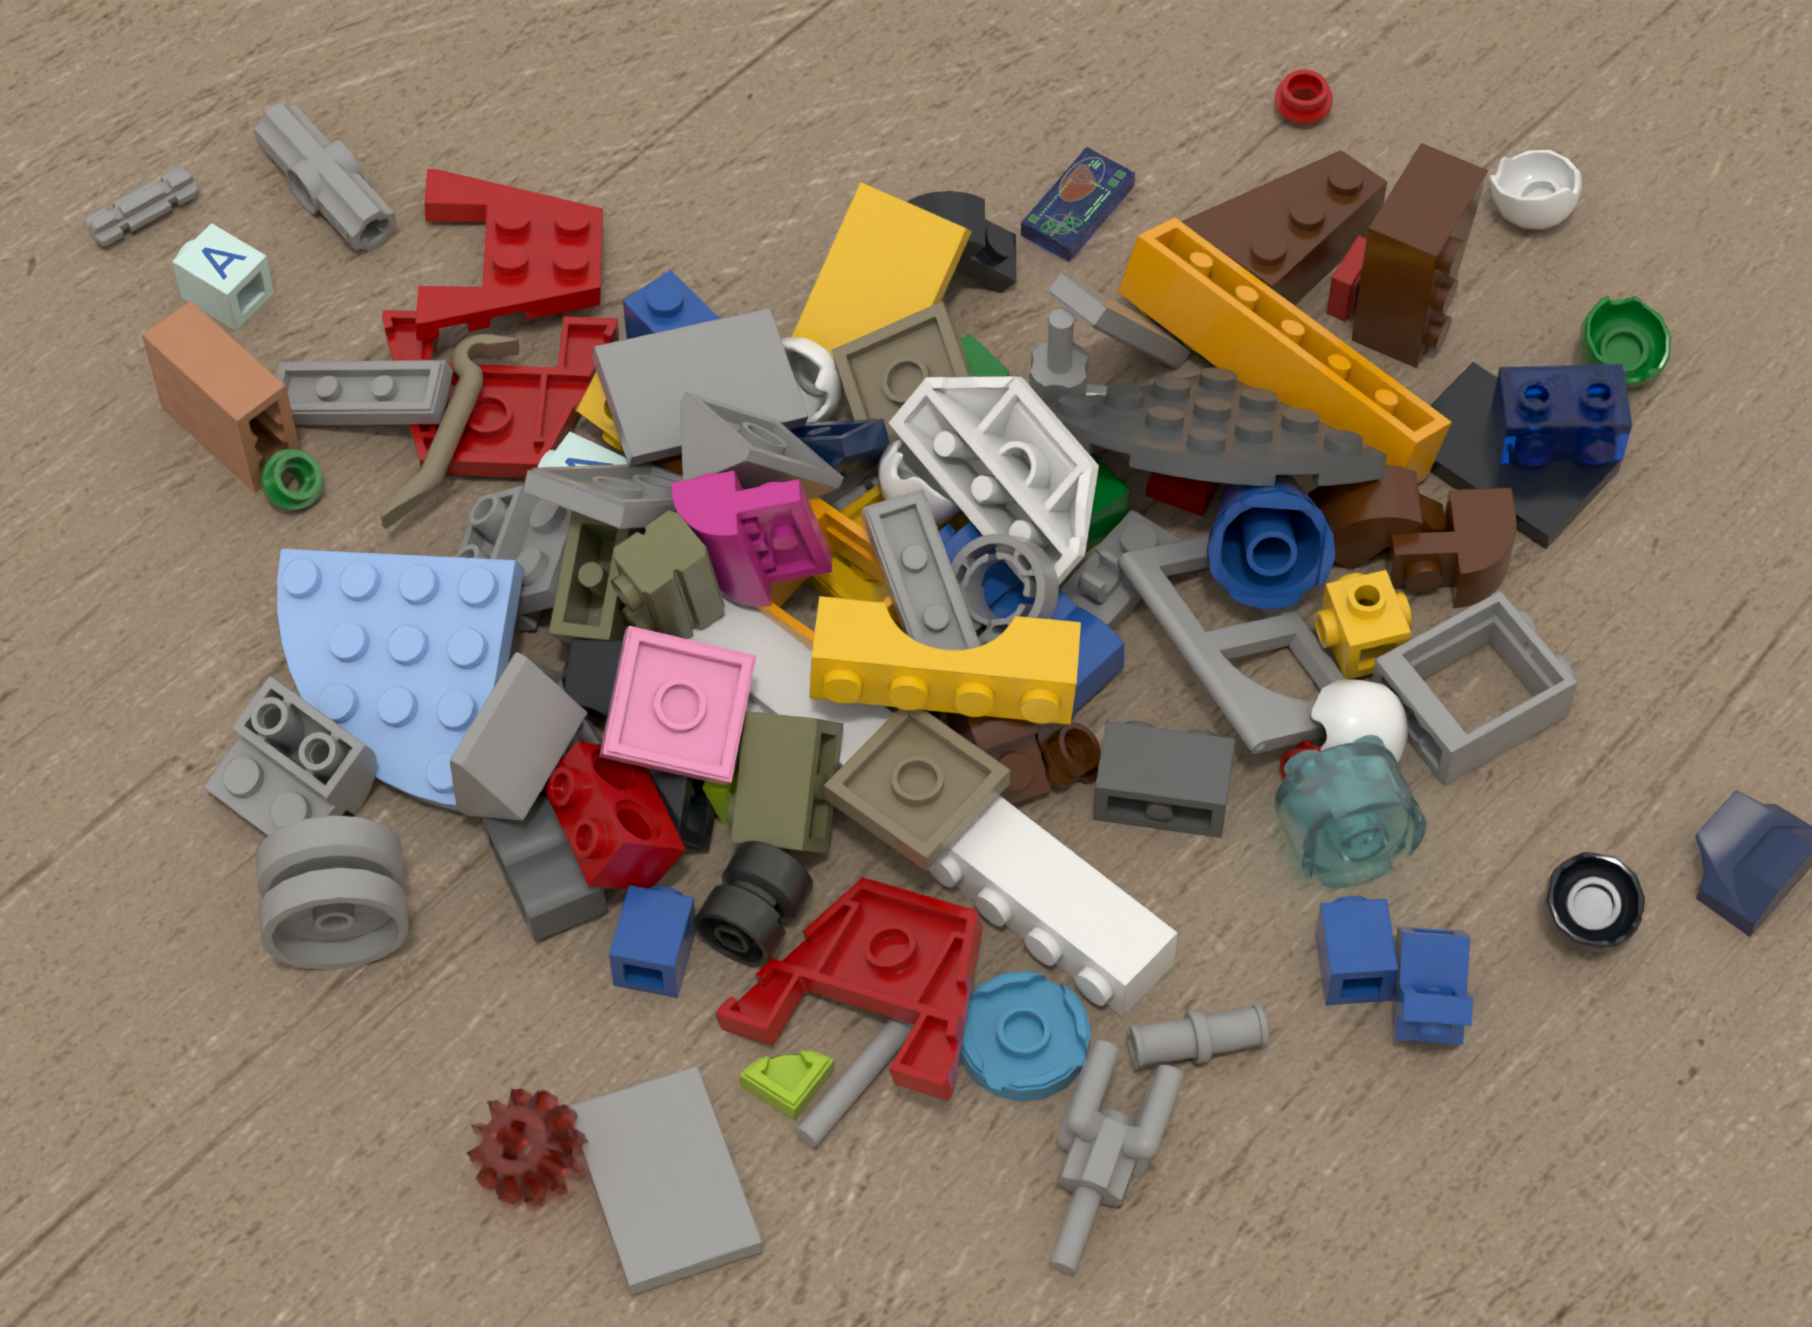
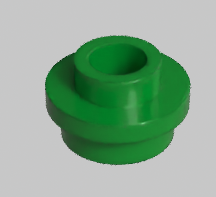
M297 449L281 450L265 462L261 471L262 490L267 499L280 509L286 511L305 509L314 503L321 493L323 477L320 467L310 455ZM283 472L292 473L297 478V491L288 490L283 485L281 480Z

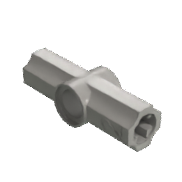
M279 102L264 111L261 121L254 127L256 141L285 172L290 188L300 204L311 214L320 211L354 250L366 249L370 252L384 244L390 232L397 226L395 213L364 180L362 170L349 148L338 139L329 142L295 104L288 106Z

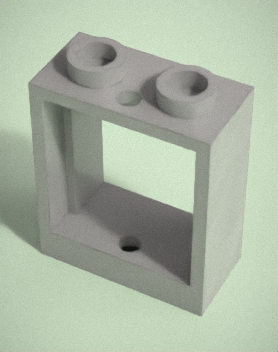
M1501 590L1376 658L1371 681L1385 685L1400 698L1407 717V740L1444 786L1568 717L1578 683L1569 662L1558 653L1553 654L1538 636L1535 624L1528 613L1521 608H1515ZM1490 643L1534 697L1467 734L1423 680Z

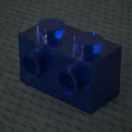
M1623 364L1499 367L1492 409L1500 464L1522 463L1528 466H1538L1547 462L1582 461L1588 464H1602L1608 461L1623 460L1632 428Z

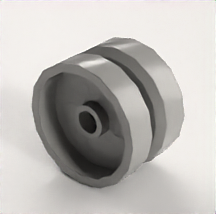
M334 815L310 818L281 827L262 841L255 855L257 885L263 899L259 906L260 936L264 950L275 959L300 968L334 970L357 967L382 959L402 946L409 933L407 901L404 889L401 887L405 880L403 852L399 836L386 825L361 817Z

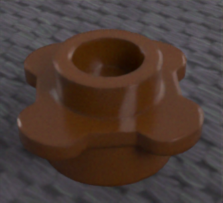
M1072 722L1071 725L1066 724L1055 731L1045 726L1039 729V733L1035 734L1039 750L1042 751L1041 757L1047 770V777L1052 784L1064 788L1073 780H1081L1089 784L1097 778L1101 749L1097 738L1086 726Z

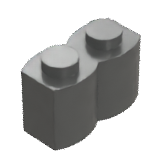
M545 790L539 793L523 821L481 817L491 851L534 941L608 912L604 891L611 888L588 886Z

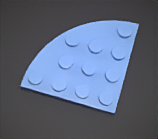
M281 549L277 576L278 621L281 642L289 671L301 698L374 751L377 759L376 778L421 802L458 811L449 760L508 665L524 568L516 560Z

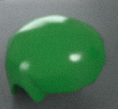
M1605 296L1597 302L1580 326L1578 351L1585 369L1597 381L1617 388L1638 387L1654 381L1663 371L1670 359L1672 336L1662 315L1642 303L1637 296L1610 300L1609 296Z

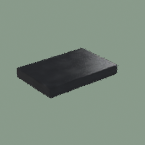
M1472 362L1430 405L1452 422L1430 471L1458 490L1512 488L1516 529L1546 549L1619 472L1622 462L1620 457L1475 362Z

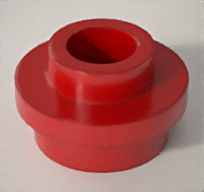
M1302 69L1289 73L1275 91L1274 104L1277 112L1284 119L1295 124L1309 125L1320 122L1328 116L1332 108L1333 94L1326 79L1312 70Z

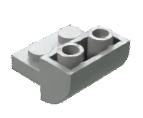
M523 485L478 497L477 502L469 513V524L459 551L455 555V557L516 560L524 568L514 631L534 630L541 611L554 607L572 512L570 509L523 492Z
M269 676L231 728L241 736L204 785L206 790L266 835L270 836L279 828L304 819L334 815L342 816L346 810L356 815L365 802L374 782L377 759L371 748L275 678Z

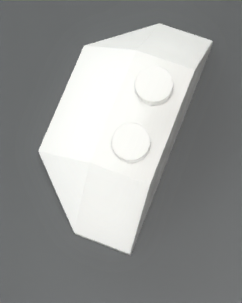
M926 377L890 420V426L983 536L988 534L1014 535L1029 539L1039 545L1049 556L1055 567L1059 586L1085 556L1099 465L1023 377ZM1008 545L994 548L997 552L1012 554L1015 552V548ZM1004 560L1024 583L1023 577L1010 561Z

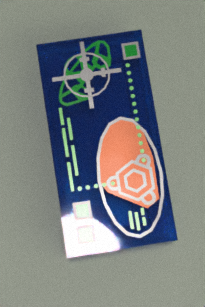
M1086 147L1021 222V236L1070 262L1135 186L1136 173Z

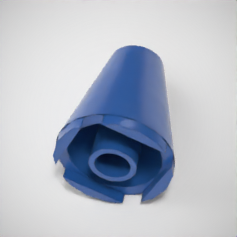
M1276 475L1274 486L1226 483L1207 543V558L1210 572L1216 582L1218 581L1229 591L1230 597L1240 604L1260 609L1289 607L1301 601L1300 595L1310 590L1316 584L1319 588L1327 580L1335 560L1334 535L1331 525L1323 512L1292 475Z

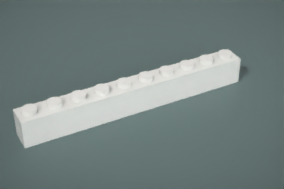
M721 594L725 604V614L703 630L696 627L692 629L694 636L688 640L757 655L746 711L818 718L844 724L839 770L894 713L885 706L860 703L839 704L830 700L810 699L812 650L755 606L739 604ZM1000 795L929 869L930 873L941 884L950 888L957 886L971 897L980 913L988 921L1000 927L1005 924L1023 938L1029 951L1040 962L1048 966L1056 964L1074 978L1078 989L1087 999L1100 1006L1107 1004L1122 1017L1174 965L1178 936L1174 929Z

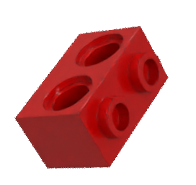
M576 741L555 767L543 788L588 886L627 890L629 885L646 889L655 886L686 849L647 768L601 758L599 755L602 744Z

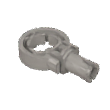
M984 535L965 545L951 564L980 646L1000 636L1015 616L1051 619L1058 600L1057 573L1049 556L1033 541L1014 535ZM1008 545L1015 548L1014 554L1004 552L986 554L988 551L999 546ZM1000 560L1010 561L1017 568L1024 580L1023 595L1035 598L1034 605L1021 603L1018 605L1017 610L1006 618H999L991 612L985 601L984 587H981L986 570L992 564H997Z

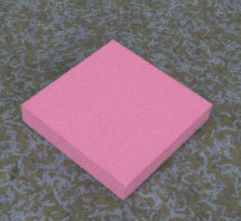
M628 626L624 634L599 757L721 785H729L732 782L757 655Z

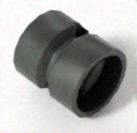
M745 841L739 846L721 875L723 885H716L711 890L696 914L694 926L699 935L713 949L725 957L740 964L761 967L770 961L786 934V930L780 923L792 922L797 917L813 890V880L807 870L784 851L767 843Z

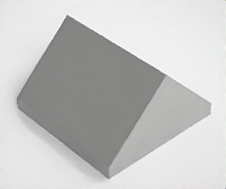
M685 392L680 402L683 480L693 479L706 473L719 474L735 471L743 490L760 487L768 482H787L799 479L808 500L839 489L844 477L779 421Z
M515 652L449 760L457 810L468 816L523 821L588 713L528 657L518 652Z

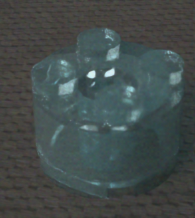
M1366 735L1352 743L1337 745L1321 752L1304 750L1295 754L1286 762L1284 770L1287 776L1277 789L1274 809L1305 876L1312 880V875L1320 877L1324 886L1331 888H1347L1365 884L1392 871L1394 868L1389 859L1398 854L1402 849L1406 848L1410 856L1421 844L1426 832L1425 817L1394 755L1386 748L1379 736Z

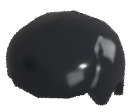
M1582 852L1562 862L1554 869L1547 880L1542 907L1549 928L1566 946L1582 952H1605L1617 948L1636 933L1642 923L1645 896L1637 874L1617 857L1593 852Z

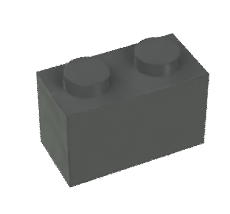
M1106 721L1095 787L1093 820L1222 838L1235 738L1221 737L1208 730L1198 729L1185 732L1156 728L1143 721H1127L1124 723Z

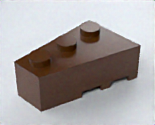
M1423 143L1419 145L1368 228L1351 341L1415 368L1419 366L1429 347L1434 350H1438L1441 347L1452 321V317L1446 315V312L1457 291L1459 280L1456 278L1489 170Z
M1340 150L1181 222L1295 305L1342 262L1358 236L1367 239L1368 228L1384 204L1387 181Z

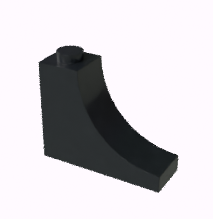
M572 639L569 660L566 662L562 672V685L564 691L589 715L607 718L623 641ZM649 768L651 778L685 849L709 850L715 810L702 789L705 781Z

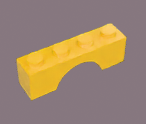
M819 596L811 658L809 698L830 700L839 704L860 703L897 707L909 711L920 709L959 713L969 717L989 716L1028 720L1037 724L1059 723L1071 725L1077 683L1081 623L1015 616L1008 628L1000 636L987 644L966 650H943L921 644L902 632L892 620L885 603Z

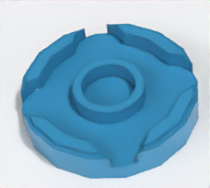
M1031 971L1002 973L980 984L971 994L959 1059L971 1079L992 1095L1014 1101L1045 1099L1067 1088L1081 1072L1084 1061L1087 1059L1091 1042L1088 1012L1076 993L1063 983H1061L1060 987L1052 981L1045 980V975Z

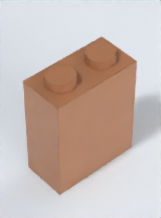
M191 300L172 314L159 318L151 329L142 334L162 409L254 493L262 488L261 471L265 462L271 456L285 449L300 450L286 385Z

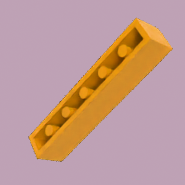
M1174 217L1138 235L1117 292L1138 307L1142 314L1154 319L1179 338L1187 348L1199 353L1217 368L1234 372L1237 375L1238 381L1253 388L1270 390L1278 395L1279 401L1295 409L1315 412L1320 416L1321 422L1337 430H1346L1359 434L1363 438V443L1387 454L1385 465L1398 466L1415 471L1418 483L1428 477L1452 423L1450 420Z

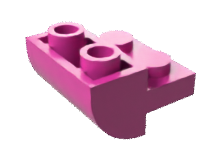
M729 471L719 474L706 473L693 479L671 483L672 498L677 513L706 546L720 592L728 599L747 606L772 605L771 584L832 572L831 550L799 479L787 482H768L760 487L743 490L735 471Z

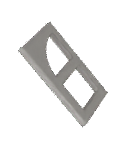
M1209 535L1129 551L1119 557L1117 563L1252 754L1298 744L1303 740L1310 741L1327 737L1324 725L1313 720L1311 717L1312 708L1316 701L1300 700L1264 688L1243 675L1228 661V659L1289 646L1320 690L1337 680H1346L1292 605L1282 608L1262 609L1268 617L1266 619L1206 632L1166 576L1208 568L1207 543Z

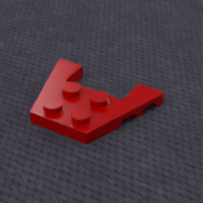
M427 169L425 221L486 222L483 281L481 287L418 286L416 340L426 341L440 338V328L465 323L469 332L490 328L491 318L524 312L526 320L601 305L602 208L439 169Z
M383 310V326L392 361L435 360L438 338L426 341L416 340V311ZM563 316L557 367L478 365L482 369L483 386L445 475L526 478L527 470L537 468L545 453L551 449L556 450L572 429L579 415V412L576 410L596 373L592 359L594 346L618 341V318ZM450 363L448 364L453 370L444 413L459 380ZM409 424L420 468L440 424Z
M862 877L802 931L805 940L782 961L774 958L771 959L755 974L758 980L755 986L738 1001L731 996L718 1008L715 1016L721 1030L773 1046L805 992L914 1024V1027L889 1068L894 1084L949 1101L954 1091L983 930L978 910Z

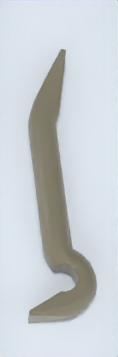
M489 333L471 335L460 341L455 347L452 355V366L459 378L421 469L409 479L381 512L382 527L387 529L409 513L443 481L483 386L482 369L473 363L472 360L480 357L492 359L518 355V338Z

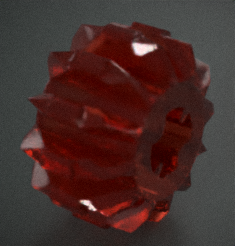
M522 1088L511 1089L508 1105L498 1100L487 1101L489 1113L492 1117L488 1125L482 1122L471 1124L473 1132L483 1138L480 1145L466 1153L470 1157L471 1162L482 1166L476 1179L482 1187L490 1191L496 1189L498 1199L507 1204L515 1205L523 1199L525 1203L533 1207L544 1206L547 1190L557 1195L568 1194L567 1184L563 1178L567 1170L573 1173L585 1170L582 1162L572 1157L575 1150L589 1142L584 1133L573 1129L579 1116H577L573 1108L566 1104L559 1105L557 1096L548 1091L537 1090L532 1096L531 1093ZM531 1141L533 1142L532 1148L526 1155L523 1153V1149L526 1143Z

